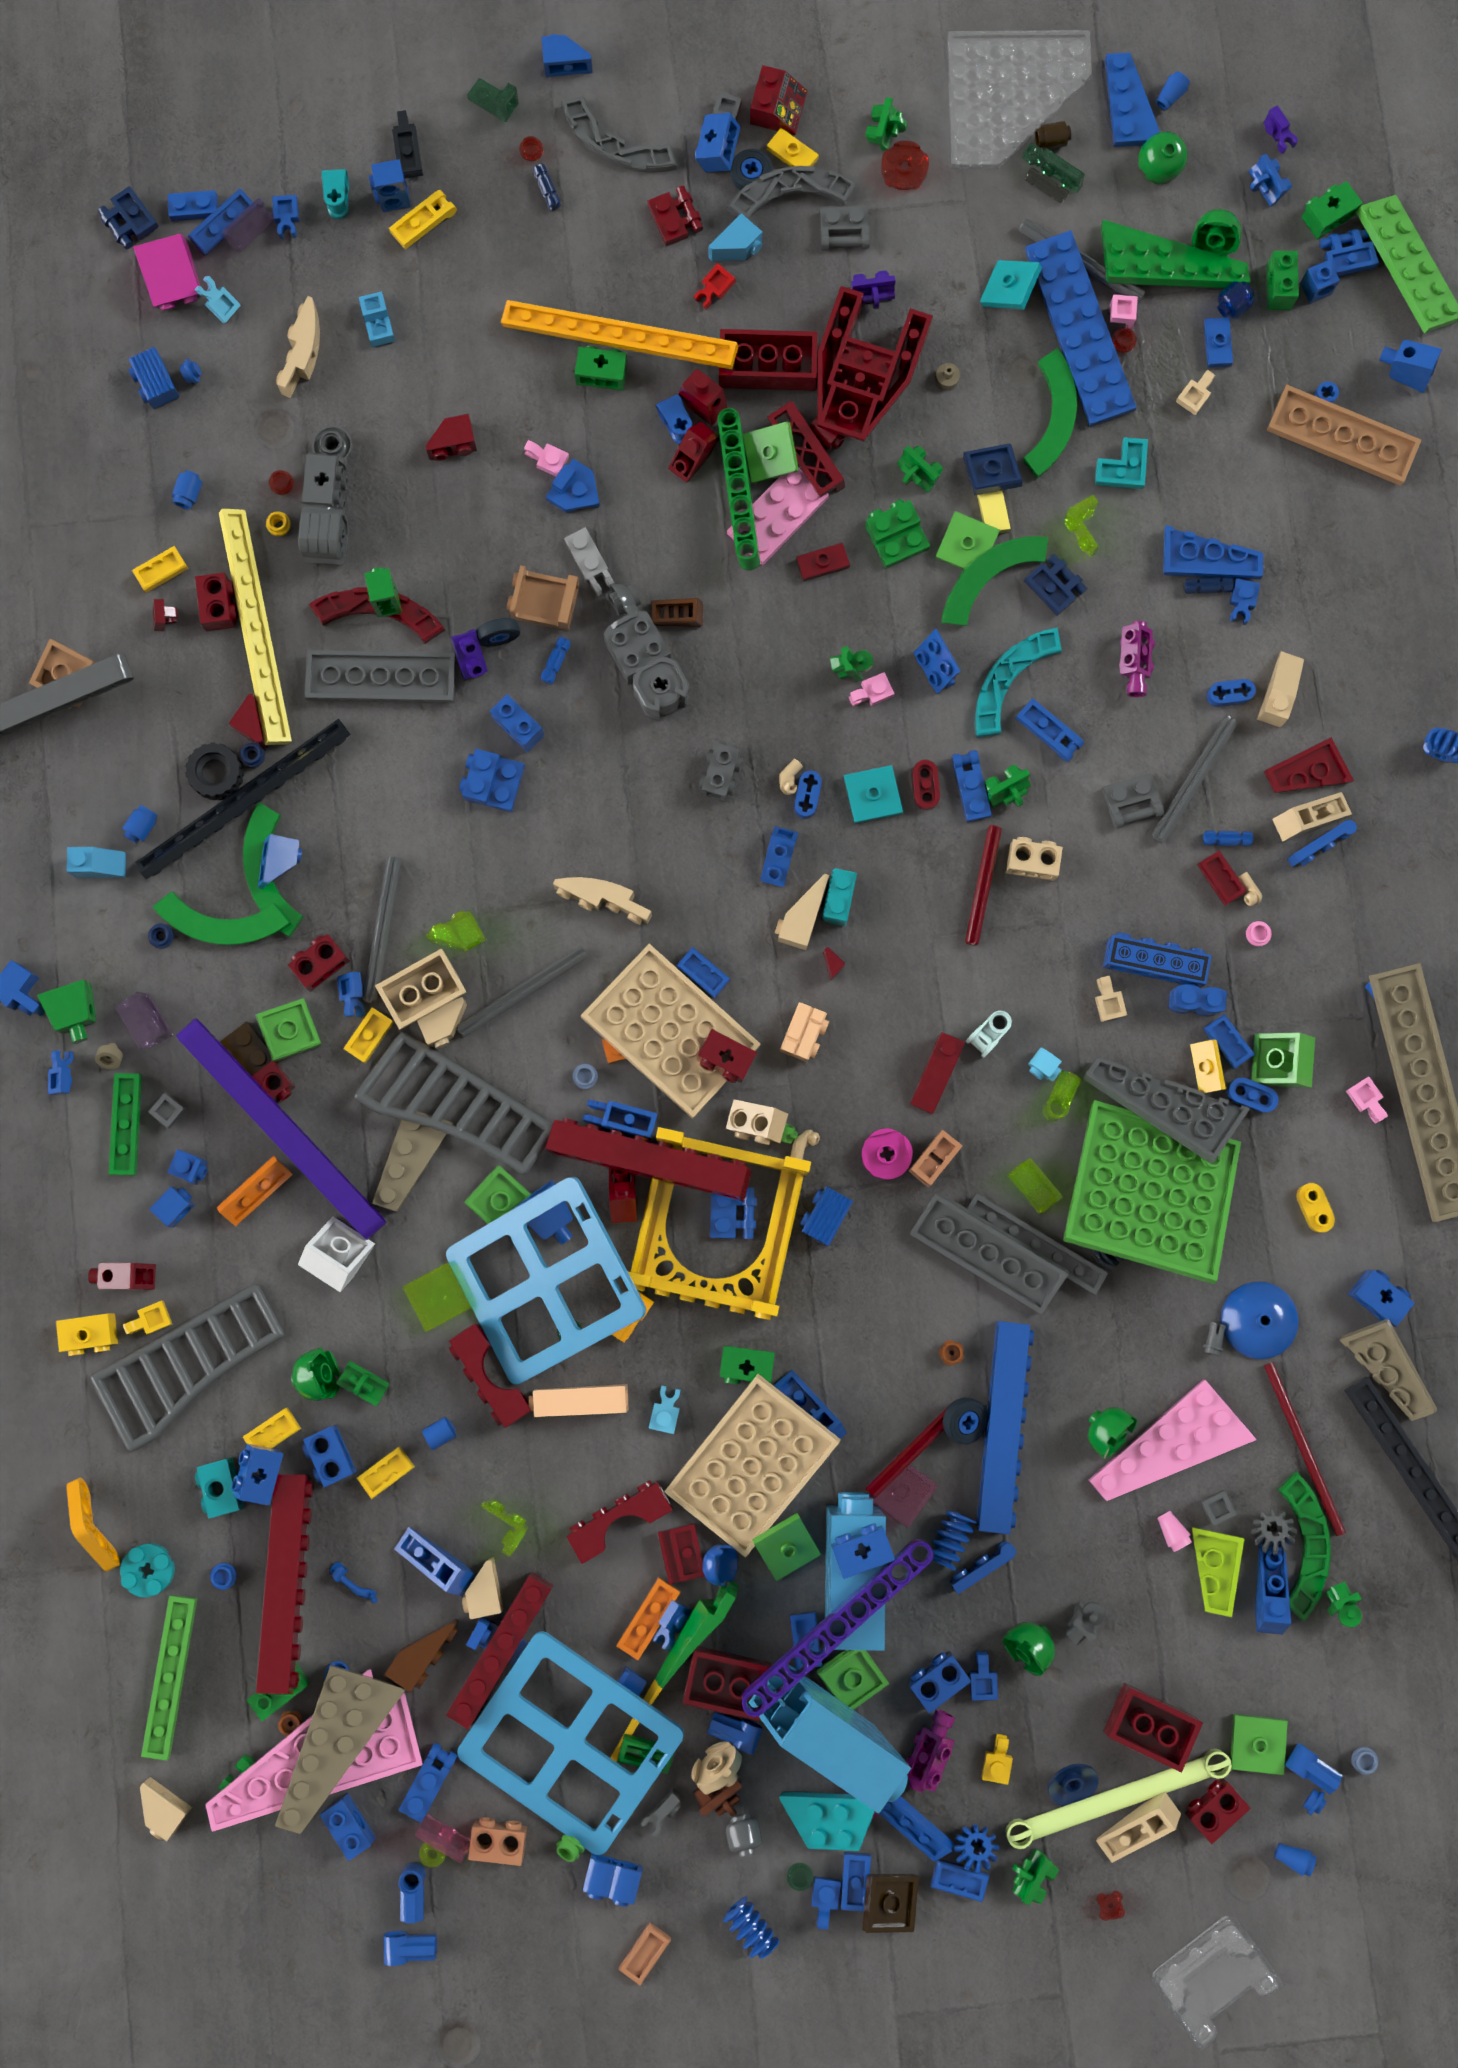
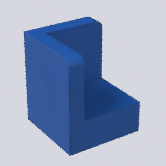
M626 1666L617 1682L639 1696L648 1680Z

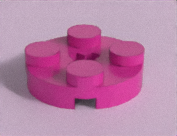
M880 1129L873 1132L864 1142L861 1151L862 1162L866 1170L872 1176L883 1180H891L901 1176L909 1168L913 1157L909 1140L893 1129ZM884 1147L894 1152V1155L890 1157V1161L880 1157Z

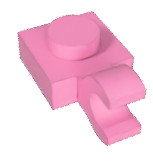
M528 440L524 447L526 456L538 460L536 464L538 469L555 477L569 458V453L548 443L542 449L536 443Z
M885 672L862 681L861 686L863 689L851 692L849 700L852 706H856L866 700H869L870 705L873 706L894 697L895 693Z
M1370 1077L1365 1078L1346 1090V1093L1360 1112L1367 1108L1368 1114L1375 1124L1388 1117L1385 1110L1378 1103L1384 1097Z

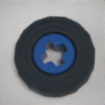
M743 150L733 159L730 170L732 182L737 189L742 190L746 185L757 180L763 174L773 171L772 162L767 154L760 150ZM755 168V172L748 174V169Z
M500 618L480 625L476 629V634L481 646L494 647L509 643L520 636V627L513 618Z
M962 1397L956 1399L948 1406L944 1413L943 1429L947 1436L958 1444L968 1445L973 1443L986 1430L988 1422L987 1411L981 1403L973 1398ZM967 1417L970 1418L965 1425L962 1424L963 1421H966Z

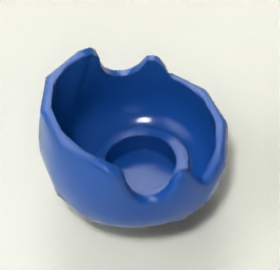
M715 1545L707 1551L703 1559V1573L708 1582L713 1585L725 1586L724 1582L734 1580L738 1564V1557L734 1547L730 1545Z

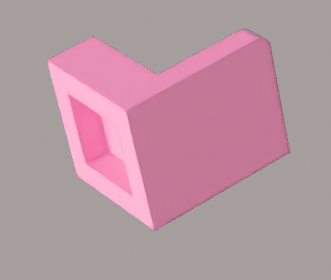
M1113 295L1108 307V312L1111 313L1110 322L1126 323V332H1131L1136 321L1138 297Z

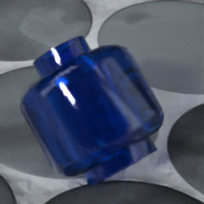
M1233 281L1218 294L1219 305L1217 309L1223 317L1229 316L1233 319L1243 315L1253 305L1254 292L1252 288L1244 281Z

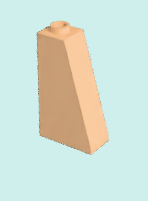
M627 1384L537 1389L533 1390V1396H529V1407L531 1411H534V1417L627 1413L629 1410Z

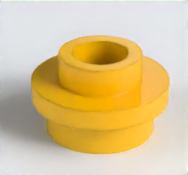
M273 512L266 520V527L272 535L283 536L290 530L291 521L285 513ZM277 522H283L281 527H275Z

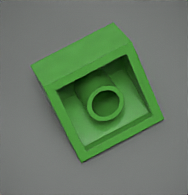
M1302 1033L1255 1034L1253 1050L1255 1055H1253L1251 1081L1269 1086L1312 1088L1315 1037Z

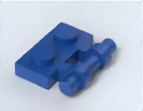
M1352 229L1348 233L1341 235L1337 233L1330 234L1328 238L1320 239L1319 241L1321 249H1331V251H1326L1324 260L1331 261L1338 276L1373 269L1379 264L1373 242L1363 243L1362 241L1369 237L1366 229ZM1350 243L1352 245L1342 248V244Z
M755 1188L747 1189L744 1202L711 1194L710 1238L735 1239L737 1228L743 1229V1239H753V1230L756 1229L754 1206H757V1198H754ZM736 1206H744V1221L736 1220Z

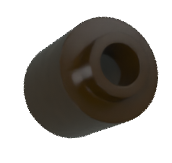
M1065 121L1043 124L1040 128L1035 129L1037 149L1049 150L1066 147L1068 141L1071 140V128L1069 125H1066Z

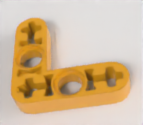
M79 1477L67 1483L70 1526L74 1537L104 1571L108 1572L118 1567L120 1559L116 1549L93 1524L91 1497L86 1482Z

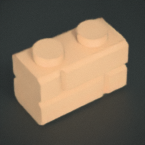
M799 1002L780 1052L804 1062H808L810 1057L815 1059L820 1044L816 1043L819 1034H825L829 1021L825 1020L827 1013Z

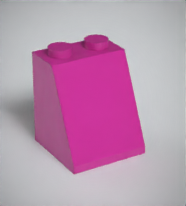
M177 234L133 247L153 307H160L161 311L175 308L174 303L184 301V304H190L199 301L198 296L201 295L194 289L200 286V282L185 236Z

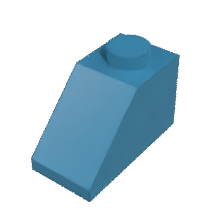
M741 213L709 245V259L711 261L747 260L761 249L762 231Z
M67 847L66 872L75 878L126 877V853L96 847Z

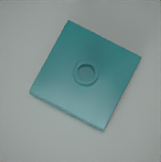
M998 260L981 297V305L983 307L1024 310L1042 269L1040 263Z
M892 765L844 775L843 778L854 824L903 814Z

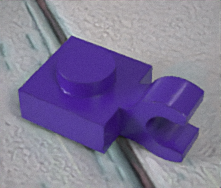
M1279 106L1273 107L1269 110L1264 125L1266 132L1272 135L1276 142L1278 141V151L1284 154L1287 149L1285 142H1288L1294 148L1298 139L1289 130L1290 123Z

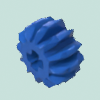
M1438 727L1430 730L1424 740V752L1439 761L1458 763V733Z
M977 1824L972 1825L971 1831L965 1826L962 1828L964 1836L956 1835L955 1840L961 1845L954 1846L953 1851L962 1853L956 1860L959 1863L965 1859L967 1862L964 1869L967 1871L972 1867V1864L975 1873L981 1872V1865L984 1869L988 1870L991 1868L989 1861L996 1862L998 1859L992 1852L998 1851L999 1845H991V1841L996 1836L992 1834L987 1837L988 1828L986 1826L981 1829L980 1833ZM977 1842L979 1844L978 1849L982 1852L974 1854V1847L971 1845Z

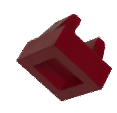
M154 599L152 607L154 631H164L165 624L177 623V608L164 606V599Z

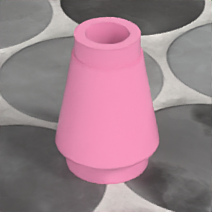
M1171 1511L1157 1518L1168 1548L1171 1547L1176 1552L1192 1542L1189 1537L1191 1534Z

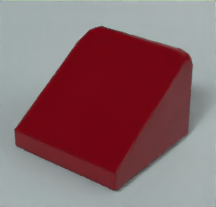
M826 947L823 956L830 980L832 981L844 968L845 962L829 947Z

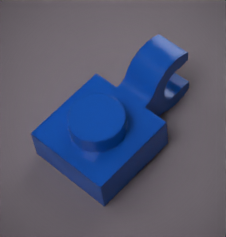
M350 972L338 976L339 999L345 1003V1017L354 1016V1009L356 1017L365 1016V1007L358 999L363 997L360 972Z
M60 1050L52 1051V1069L48 1070V1095L70 1093L72 1077L70 1075L71 1068H67V1066L73 1061L74 1055L72 1051L64 1052V1060L60 1057Z
M672 1600L659 1621L661 1627L654 1634L653 1641L660 1644L665 1637V1643L662 1648L670 1651L675 1644L674 1632L679 1633L685 1626L692 1610L686 1605Z
M976 1651L977 1671H969L971 1700H998L997 1672L989 1671L987 1651Z
M814 1876L811 1906L819 1907L816 1922L818 1929L828 1930L830 1909L838 1910L841 1880Z

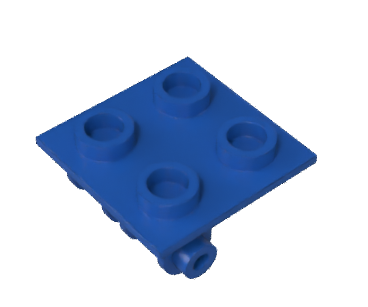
M935 629L913 653L918 664L926 674L929 684L933 687L936 694H939L946 686L949 688L956 683L954 679L961 670L940 633Z

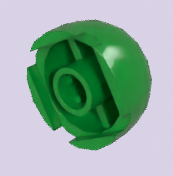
M1170 131L1158 132L1149 137L1142 145L1138 155L1140 171L1142 169L1146 175L1145 178L1152 183H1170L1184 170L1188 159L1187 147L1177 134Z
M1213 209L1206 212L1196 223L1192 234V246L1225 257L1233 251L1234 253L1237 252L1242 232L1241 224L1236 215L1224 209Z
M321 1347L302 1354L293 1366L292 1385L302 1397L311 1401H323L335 1397L340 1389V1386L336 1384L335 1375L340 1376L337 1361L329 1350L323 1351Z
M1109 1407L1102 1412L1096 1410L1088 1420L1091 1423L1088 1429V1441L1090 1446L1103 1459L1109 1458L1125 1443V1437L1128 1434L1127 1430L1132 1434L1138 1424V1420L1129 1412L1117 1407Z
M1029 1622L1019 1623L1011 1628L1002 1640L1006 1651L1012 1659L1017 1662L1020 1658L1026 1664L1023 1669L1034 1676H1041L1054 1661L1055 1646L1051 1639L1052 1634L1044 1625L1038 1626L1035 1623Z

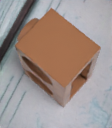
M942 1130L908 1172L929 1187L961 1149L962 1145Z
M482 1817L479 1821L475 1820L472 1826L468 1860L521 1866L524 1859L527 1826H522L521 1822L515 1820H508L506 1824L496 1823L495 1819ZM487 1833L491 1836L492 1842L483 1844L480 1842L478 1835ZM508 1836L515 1837L518 1840V1845L516 1847H509L505 1843V1838Z

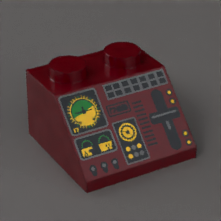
M762 65L750 107V124L779 131L782 128L789 134L796 135L808 90L785 70Z

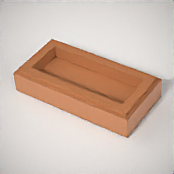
M649 1922L619 1966V1971L641 1986L670 1943L671 1937Z

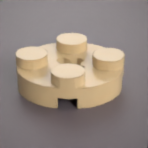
M723 1741L709 1747L705 1751L707 1756L702 1761L698 1758L693 1766L692 1779L704 1794H710L724 1786L730 1787L738 1779L736 1773L740 1768L742 1755L734 1745L732 1746L729 1742Z

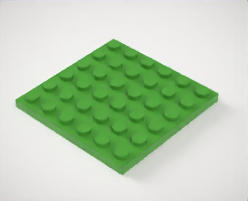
M1094 1100L1091 1105L1063 1241L1215 1284L1218 1279L1241 1142L1229 1139L1214 1163L1211 1164L1132 1111Z

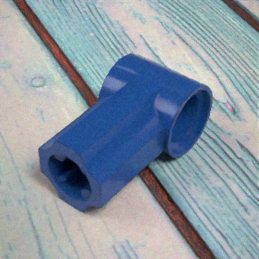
M443 1417L422 1429L424 1438L432 1450L456 1438V1428L452 1422H449L447 1417Z
M714 1711L707 1734L732 1743V1746L734 1745L740 1751L754 1754L763 1727L750 1720H738Z
M1299 1742L1285 1763L1286 1767L1303 1779L1307 1778L1330 1795L1337 1790L1341 1783L1342 1775L1338 1771L1319 1760V1756Z
M418 1862L407 1864L399 1878L400 1921L405 1923H416L424 1920V1880L426 1871L423 1865ZM414 1874L418 1877L419 1881L411 1883L407 1880L406 1875Z
M391 1931L384 1934L385 1965L399 1966L406 1964L408 1961L436 1960V1934L408 1935L405 1931Z

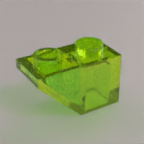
M461 910L451 916L452 920L445 924L438 923L429 929L430 932L426 934L427 939L432 944L462 952H467L487 940L470 910L466 912Z

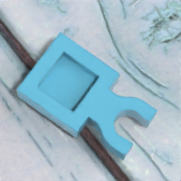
M205 276L203 280L208 285L207 291L203 290L201 286H197L194 290L199 295L208 299L205 304L206 307L222 323H226L241 305L224 287L217 289L213 279L210 276Z
M662 1385L660 1390L662 1402L661 1404L654 1403L649 1429L674 1434L680 1408L673 1407V1405L679 1398L681 1390L676 1389L674 1397L669 1398L665 1395L667 1386Z

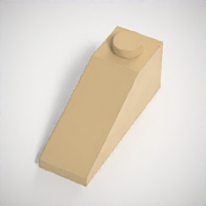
M1282 651L1279 653L1257 720L1281 727L1289 719L1296 698L1304 659Z
M1340 792L1293 807L1272 820L1283 842L1348 817L1352 813L1343 793Z
M824 874L785 914L784 920L779 919L775 934H779L778 942L803 950L807 949L829 875Z
M1163 1792L1144 1802L1100 1835L1096 1842L1111 1863L1175 1831L1181 1813L1167 1793Z

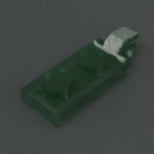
M1029 143L1023 152L1022 158L1029 165L1040 167L1045 175L1049 177L1054 176L1060 180L1066 189H1073L1078 193L1083 186L1085 173L1049 149L1043 150L1034 143Z

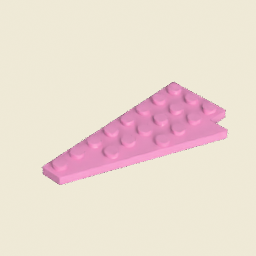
M371 1669L363 1673V1675L373 1678ZM405 1692L330 1794L423 1765ZM313 1715L206 1803L212 1832L281 1809Z

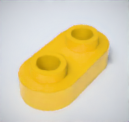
M1315 1183L1302 1185L1297 1191V1201L1309 1228L1318 1233L1329 1231L1334 1226L1335 1217L1323 1189ZM1310 1191H1313L1316 1195L1313 1201L1308 1196ZM1320 1215H1323L1326 1218V1222L1324 1224H1321L1319 1222Z

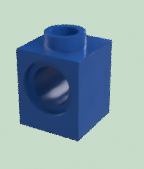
M1328 260L1308 268L1300 284L1309 303H1313L1332 295L1340 279L1331 261Z
M170 1187L149 1210L167 1227L174 1228L195 1204L190 1200L192 1198L191 1194L184 1188Z

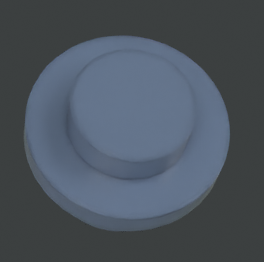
M581 1064L573 1072V1081L581 1089L592 1088L598 1080V1073L590 1064Z
M1359 1747L1353 1752L1351 1763L1357 1772L1368 1775L1377 1769L1378 1757L1372 1749Z

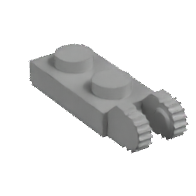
M585 527L565 537L564 541L586 582L590 583L598 597L602 595V589L595 579L603 576L609 588V585L614 583Z

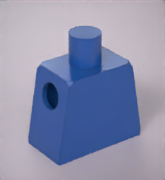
M1403 340L1398 351L1385 346L1379 361L1392 365L1389 374L1391 379L1424 393L1435 371L1442 349Z
M550 1180L513 1209L556 1185V1183ZM565 1201L527 1223L543 1240L553 1235L558 1243L562 1245L572 1237V1234L565 1225L572 1221L573 1217Z

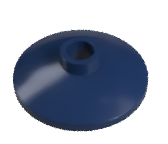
M1086 1764L1066 1766L1054 1774L1049 1781V1797L1054 1803L1061 1806L1089 1798L1098 1787V1775L1091 1766Z

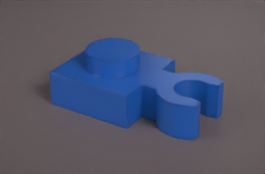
M272 196L273 219L275 224H278L277 232L280 239H284L283 233L285 230H291L292 237L296 238L297 230L292 222H299L297 196Z
M1236 578L1230 599V605L1236 606L1230 615L1231 622H1234L1237 614H1241L1244 617L1243 624L1246 625L1251 618L1249 609L1253 610L1256 607L1260 583Z

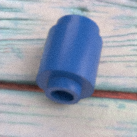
M188 470L185 473L178 474L172 492L173 504L183 509L191 510L192 505L196 504L203 483L199 479L198 474Z
M140 805L138 809L133 810L122 827V830L125 831L123 836L136 844L139 840L144 842L157 823L155 819L158 815Z

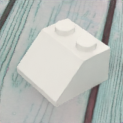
M332 1217L305 1246L298 1265L341 1292L353 1279L375 1243L369 1239L366 1240L361 1234L335 1217Z

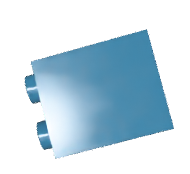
M839 1492L838 1505H826L825 1618L885 1565L883 1564L843 1579L831 1544L836 1543V1537L846 1533H850L852 1537L862 1533L860 1530L862 1527L876 1523L877 1527L882 1525L886 1533V1516L878 1506H873V1498H869V1493ZM859 1543L858 1550L854 1552H859L861 1556L866 1555L865 1550L869 1546L865 1547L863 1543ZM882 1583L874 1584L871 1589V1594L877 1597L885 1593V1585ZM860 1601L855 1602L850 1610L853 1614L860 1615L865 1610V1604ZM885 1604L834 1650L885 1651ZM840 1620L833 1621L830 1625V1631L833 1633L842 1632L845 1623Z
M788 1664V1666H789L790 1669L796 1670L795 1668H793L792 1666H790V1665ZM773 1676L768 1680L767 1684L772 1689H778L783 1684V1680L778 1676ZM806 1676L759 1716L782 1748L878 1814L887 1802H894L904 1792L908 1781L907 1774L911 1769L906 1761L873 1723ZM754 1695L749 1701L753 1708L760 1706L762 1703L761 1697Z

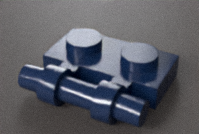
M130 186L110 199L114 205L112 209L108 210L106 206H101L98 209L103 224L112 230L115 240L122 244L125 249H130L133 246L132 241L129 239L133 233L141 240L159 227ZM121 217L126 222L122 227L117 222Z
M1053 554L1047 560L1053 566L1051 569L1042 563L1025 578L1024 582L1058 616L1076 600L1077 597L1071 592L1075 589L1082 595L1088 588L1082 583L1083 579L1078 574L1075 576L1067 567L1068 564L1064 559L1060 560ZM1060 573L1068 583L1064 585L1056 576Z

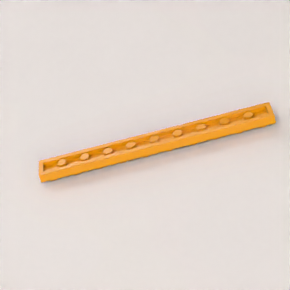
M510 300L506 302L501 319L502 326L727 369L733 368L738 350V344L734 341Z

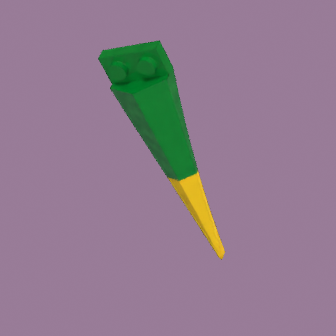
M729 1581L727 1586L720 1587L715 1600L700 1599L645 1695L644 1701L652 1705L661 1690L690 1654L724 1620L736 1598L739 1584ZM632 1718L624 1734L632 1735L640 1722ZM624 1734L610 1757L615 1762H617Z

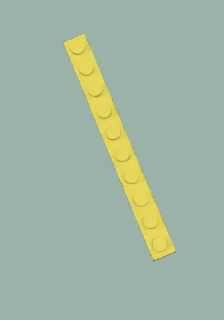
M221 509L219 517L265 745H288L292 740L246 511Z

